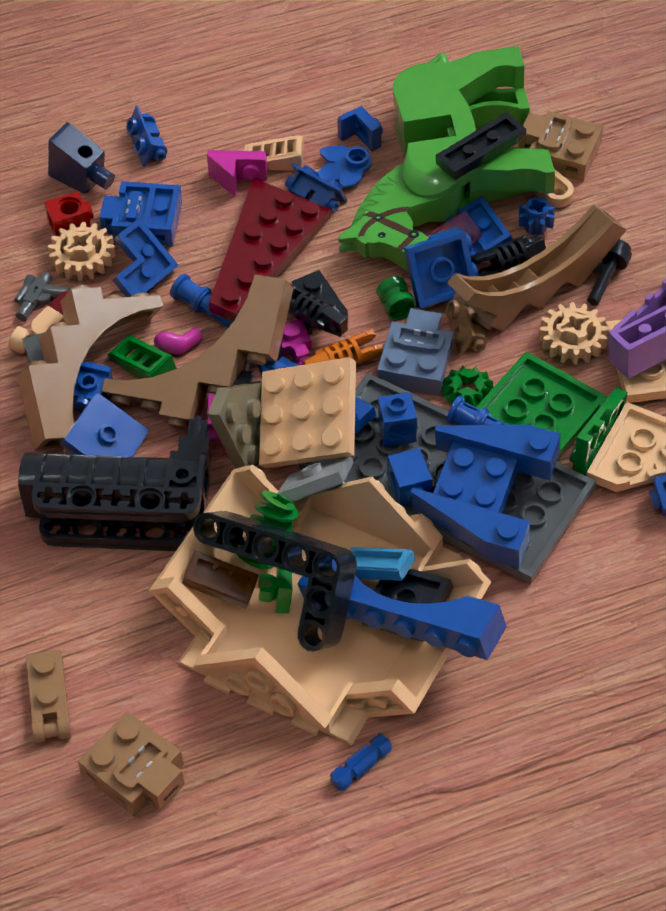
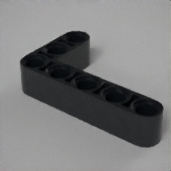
M229 511L207 512L200 514L195 519L193 531L198 541L203 544L309 578L298 627L297 638L299 644L305 650L315 652L336 646L340 642L357 569L356 558L350 550ZM214 523L217 525V532L215 531ZM243 532L246 534V542L243 538ZM273 540L276 545V551H274L272 547ZM302 550L305 551L306 561L302 558ZM333 559L335 560L337 565L336 572L333 570L332 567ZM325 594L329 597V606L326 604ZM318 627L322 632V640L318 635Z

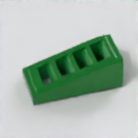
M128 335L107 354L110 360L137 379L155 377L177 369L171 355L131 335ZM133 349H135V351L131 355L126 357Z

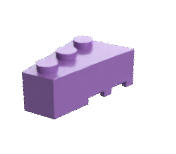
M666 279L662 281V287L655 294L650 293L645 298V303L637 311L632 310L609 332V362L628 379L666 360Z

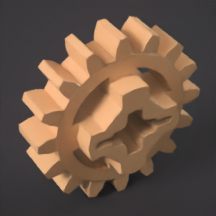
M82 222L80 227H76L71 223L70 230L66 231L60 228V237H51L52 244L48 245L51 266H55L57 274L65 271L66 279H70L73 275H77L78 281L83 279V275H88L90 279H94V272L97 271L104 274V265L112 266L113 264L112 258L116 255L113 237L108 236L106 228L98 230V224L96 223L91 227H87L86 222Z
M574 302L570 303L569 308L559 304L557 312L549 309L547 318L542 317L539 332L542 348L550 349L549 356L551 358L560 355L562 363L567 358L572 359L574 365H577L580 358H583L588 363L590 362L591 354L599 357L601 349H606L609 327L605 326L606 318H597V309L591 312L587 311V304H583L581 308H576Z

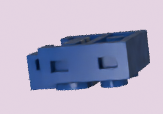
M121 181L119 196H104L99 216L101 229L106 228L108 234L113 236V242H116L114 238L140 218L163 246H173L182 207L181 185Z

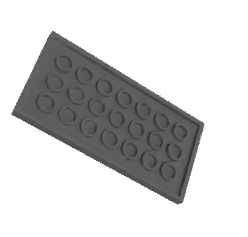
M367 373L356 387L355 396L374 406L377 416L355 435L354 456H351L354 464L344 482L373 477L384 486L385 491L398 503L387 476V458L389 455L420 448L432 477V493H434L435 481L440 476L443 462L448 456V452L436 449L435 428L436 426L459 424L455 422L450 424L446 421L448 410L411 393L417 416V440L413 443L384 447L378 423V397L408 393V391ZM327 460L299 464V469L302 470L309 465L322 463ZM557 462L550 481L517 472L515 487L510 491L503 514L530 521L529 542L519 569L485 559L476 553V549L464 541H458L451 536L449 531L434 522L433 525L443 536L444 542L531 585L594 491L596 481ZM412 504L403 506L408 516L418 514L413 511Z

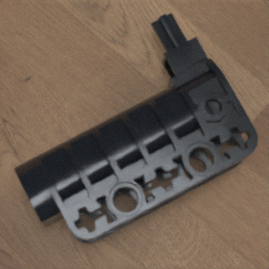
M201 416L189 419L187 436H180L178 451H170V458L25 452L21 459L18 476V487L25 516L40 518L39 531L41 539L50 546L177 551L184 541L186 531H191L195 519L208 506L209 469L211 462L210 437H207L208 420H202ZM86 525H92L97 528L96 532L92 535H81L79 533L80 529ZM54 526L60 527V529L57 530L56 534H50V531L53 530ZM70 526H73V534L68 533L70 532ZM103 527H107L108 531H106L107 536H104ZM137 528H140V537L135 536V534H137ZM152 528H160L164 531L163 535L159 538L147 537L146 532ZM120 529H126L123 536H117L116 533H119ZM170 530H174V538H170Z

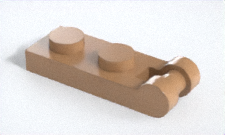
M61 649L27 654L26 661L34 743H44L46 738L58 736L60 740L71 738ZM57 719L55 723H44V721Z

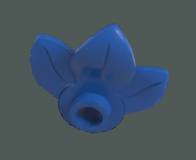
M343 145L324 147L320 149V154L327 161V164L317 173L319 174L318 177L324 180L331 178L336 182L339 181L343 188L352 187L362 180L363 173L371 168L372 158L368 151L362 147H352L350 149Z

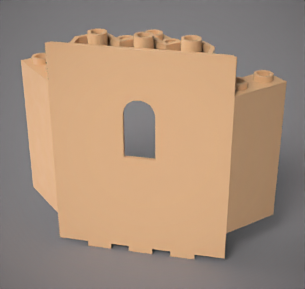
M253 464L233 469L203 513L229 511L248 518L252 514L262 515L255 509V505L258 502L267 504L261 498V492L264 490L277 494L278 490L266 479L264 472ZM373 477L344 482L336 487L292 502L299 512L298 518L293 522V532L348 550L352 547L413 550L415 561L410 569L451 579L453 589L446 601H452L465 596L482 599L491 584V581L483 574L479 565L471 559L463 560L464 558L460 554L442 547L443 536L434 527L433 522L422 513L408 516L404 507L396 503L385 491L384 486ZM214 523V528L217 532V525ZM193 528L149 589V592L195 636L177 662L178 664L206 676L203 680L205 684L228 695L232 690L239 695L248 696L247 704L273 715L276 711L281 715L292 717L291 724L317 736L319 731H322L351 746L369 717L414 714L452 650L446 647L437 648L431 646L426 641L422 642L411 638H404L397 634L364 626L361 621L350 619L345 621L342 638L336 646L315 652L307 651L299 644L297 638L304 598L297 583L302 576L292 573L293 591L289 614L275 613V600L271 602L259 601V577L247 609L184 586L182 581L194 550L258 575L271 574L276 577L277 572L276 567L259 569L245 563L234 553L203 544L195 537ZM302 550V558L306 561L305 551ZM360 579L364 585L373 591L379 582L376 579ZM318 627V635L322 640V632Z

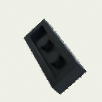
M506 112L436 154V164L452 179L457 180L525 139L527 129Z

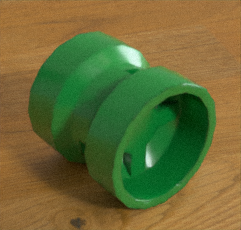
M389 277L378 285L376 293L380 301L385 304L384 309L390 319H404L408 317L411 308H416V301L412 294L408 292V286L402 277Z

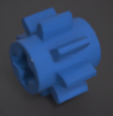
M530 198L526 206H519L518 226H524L528 234L543 235L547 227H554L555 207H549L546 199Z

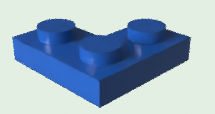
M140 218L114 238L133 261L131 265L112 280L126 297H131L137 293H146L179 266Z

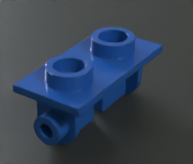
M135 106L132 116L127 120L126 129L133 141L135 153L139 156L142 166L146 167L148 159L164 160L167 148L162 137H159L160 132L154 117L148 113L141 114L139 106Z
M292 163L291 166L296 173L293 177L289 176L285 182L289 192L305 199L309 197L311 192H314L310 201L327 207L332 212L338 209L339 199L344 202L348 201L342 192L343 187L331 178L324 180L318 177L319 174L309 166L304 165L301 168Z

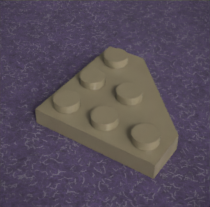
M262 381L218 388L207 413L235 469L252 464L255 467L259 465Z

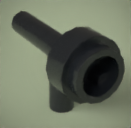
M619 239L601 260L602 262L591 272L599 274L587 299L590 304L597 306L615 270H623L628 266L632 253L631 247L627 242Z

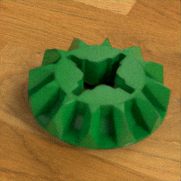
M462 365L460 370L451 369L449 375L443 379L442 392L445 399L451 405L458 396H462L465 398L466 403L477 407L493 389V381L489 379L487 371L480 372L477 366L473 369H466ZM462 383H465L467 385L473 383L474 389H471L469 387L463 389Z

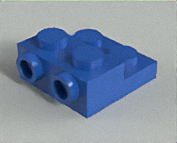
M457 227L430 235L428 240L403 247L416 306L420 309L453 299L456 291L447 282L455 273L468 277L479 276L477 267L471 261L469 252L472 251L471 239L465 231Z

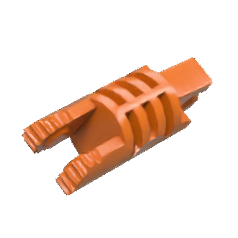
M369 329L346 340H341L315 351V356L304 360L303 365L351 357L356 361V365L381 356L383 347L380 344H376L360 350V346L370 343L375 338L373 329Z

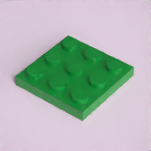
M526 351L477 405V408L488 409L492 417L508 425H531L560 433L558 461L576 440L578 434L597 412L602 400L605 397L607 398V396Z

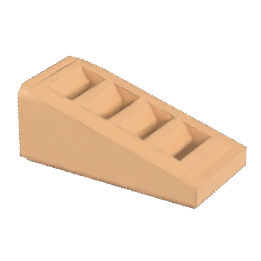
M289 136L245 144L244 151H266V154H270V156H267V170L294 171L291 166L292 163L302 168L303 136Z

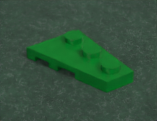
M615 388L608 398L605 397L602 400L597 412L576 437V444L569 459L573 463L572 470L586 476L590 465L626 404L628 392Z

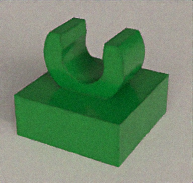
M277 568L276 577L271 574H260L258 588H260L259 601L271 602L275 600V613L289 614L293 591L292 572Z

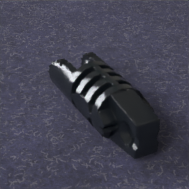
M523 235L471 255V261L474 264L490 261L491 266L479 270L478 274L479 276L492 275L524 263L532 256L545 250L546 245L544 238L539 236L527 238Z
M290 284L293 287L288 314L310 326H314L318 330L326 331L338 337H341L348 331V318L340 313L338 309L303 289Z

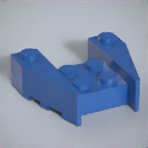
M531 425L436 426V449L448 452V456L434 493L412 488L413 511L418 514L422 513L433 523L435 522L449 531L452 537L460 542L464 541L476 549V553L485 559L519 569L529 542L530 521L503 514L517 472L550 481L560 454L561 434Z

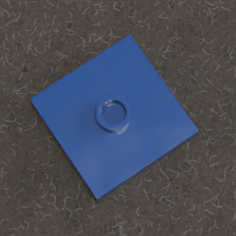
M96 392L61 444L76 455L132 457L149 430Z

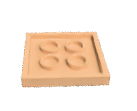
M347 357L262 372L260 466L266 469L354 456L355 360Z

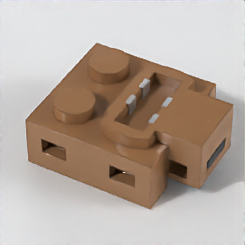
M547 111L545 117L529 113L523 125L527 129L526 138L519 142V148L549 150L556 171L564 177L584 182L601 145L603 125Z
M128 711L78 760L81 775L133 816L147 804L146 800L158 810H161L184 785L183 774L180 770L183 766L181 751Z

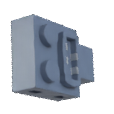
M411 308L406 324L391 322L378 366L379 378L406 391L440 397L443 379L446 376L453 350L454 332L441 330L442 313Z

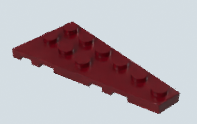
M253 178L209 301V311L234 322L247 299L254 275L277 278L330 219L331 209Z

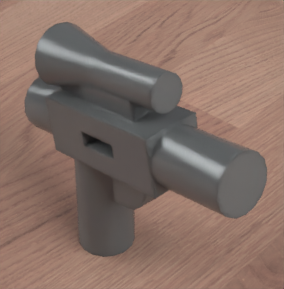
M43 272L39 278L27 274L22 288L14 298V301L18 304L23 300L22 305L16 312V317L21 321H26L39 304L48 303L51 298H57L64 290L69 292L70 288L49 285L53 278L47 272Z

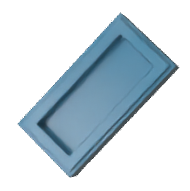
M352 547L350 549L357 561L355 575L359 579L402 581L415 561L413 550L366 547Z

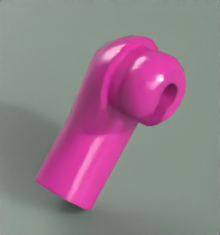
M194 327L183 335L160 332L155 336L154 344L163 352L182 355L201 342L203 337L201 332Z

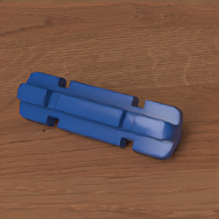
M380 733L374 736L369 741V746L365 744L344 761V767L338 766L331 772L330 781L338 790H345L353 783V778L358 779L378 762V757L383 758L391 751L392 744L385 735Z

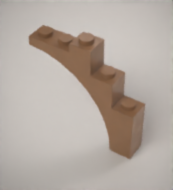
M593 204L579 221L557 241L524 263L506 271L487 276L468 277L455 273L447 284L456 291L453 296L465 307L470 306L478 314L476 320L482 326L489 330L494 327L504 332L525 306L533 305L543 309L562 284L566 285L569 282L580 287L627 229L607 211Z
M254 275L247 299L234 322L220 339L199 357L178 369L155 377L135 380L104 379L102 392L111 397L112 403L122 406H130V402L141 403L142 408L159 412V415L169 421V426L187 429L189 419L201 416L206 393L216 394L218 388L231 387L240 372L243 371L245 360L258 365H265L266 361L277 362L293 287L286 279Z
M77 285L72 287L60 301L65 322L50 325L47 331L39 338L44 360L29 363L18 376L34 450L65 447L61 442L74 424V386L80 365L93 343L109 331L127 323L151 319L163 307L161 295L148 296V293H137L131 297L120 298V295L113 294L103 298L101 287L88 288V285Z

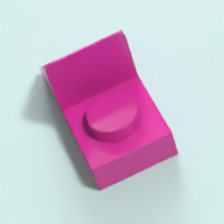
M207 150L209 176L233 196H236L237 180H253V178L267 181L266 151Z

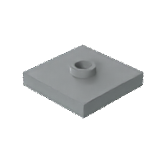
M344 457L309 465L298 472L289 474L277 494L288 498L291 502H295L344 483L354 462L351 457Z

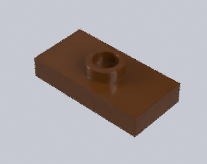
M194 550L182 584L247 609L259 575Z

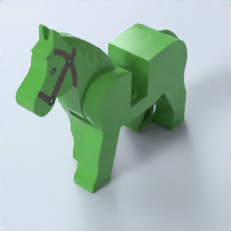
M519 46L474 52L464 58L449 62L446 54L439 53L431 61L411 66L398 74L393 82L395 132L404 157V163L387 173L363 200L355 214L352 227L338 237V241L342 243L339 246V251H357L365 259L367 257L386 258L403 269L408 270L403 247L428 240L424 233L414 230L413 227L428 222H445L448 218L452 219L458 214L457 211L482 195L487 202L506 199L520 193H554L555 170L549 150L508 148L457 180L452 179L436 164V154L506 112L521 125H524L530 113V106L524 89V63ZM498 87H512L506 89H497Z

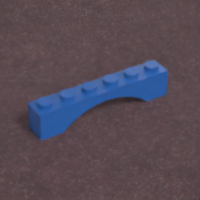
M333 559L332 567L333 570L336 572L337 565L335 560ZM356 575L346 620L354 619L361 621L375 629L384 628L396 632L404 638L413 637L426 641L431 646L437 648L446 647L458 651L466 657L475 656L488 660L507 628L500 605L470 596L431 604L397 601L374 592L364 585ZM304 576L297 583L303 598H305L309 579ZM325 594L326 604L329 606L330 600L328 595Z

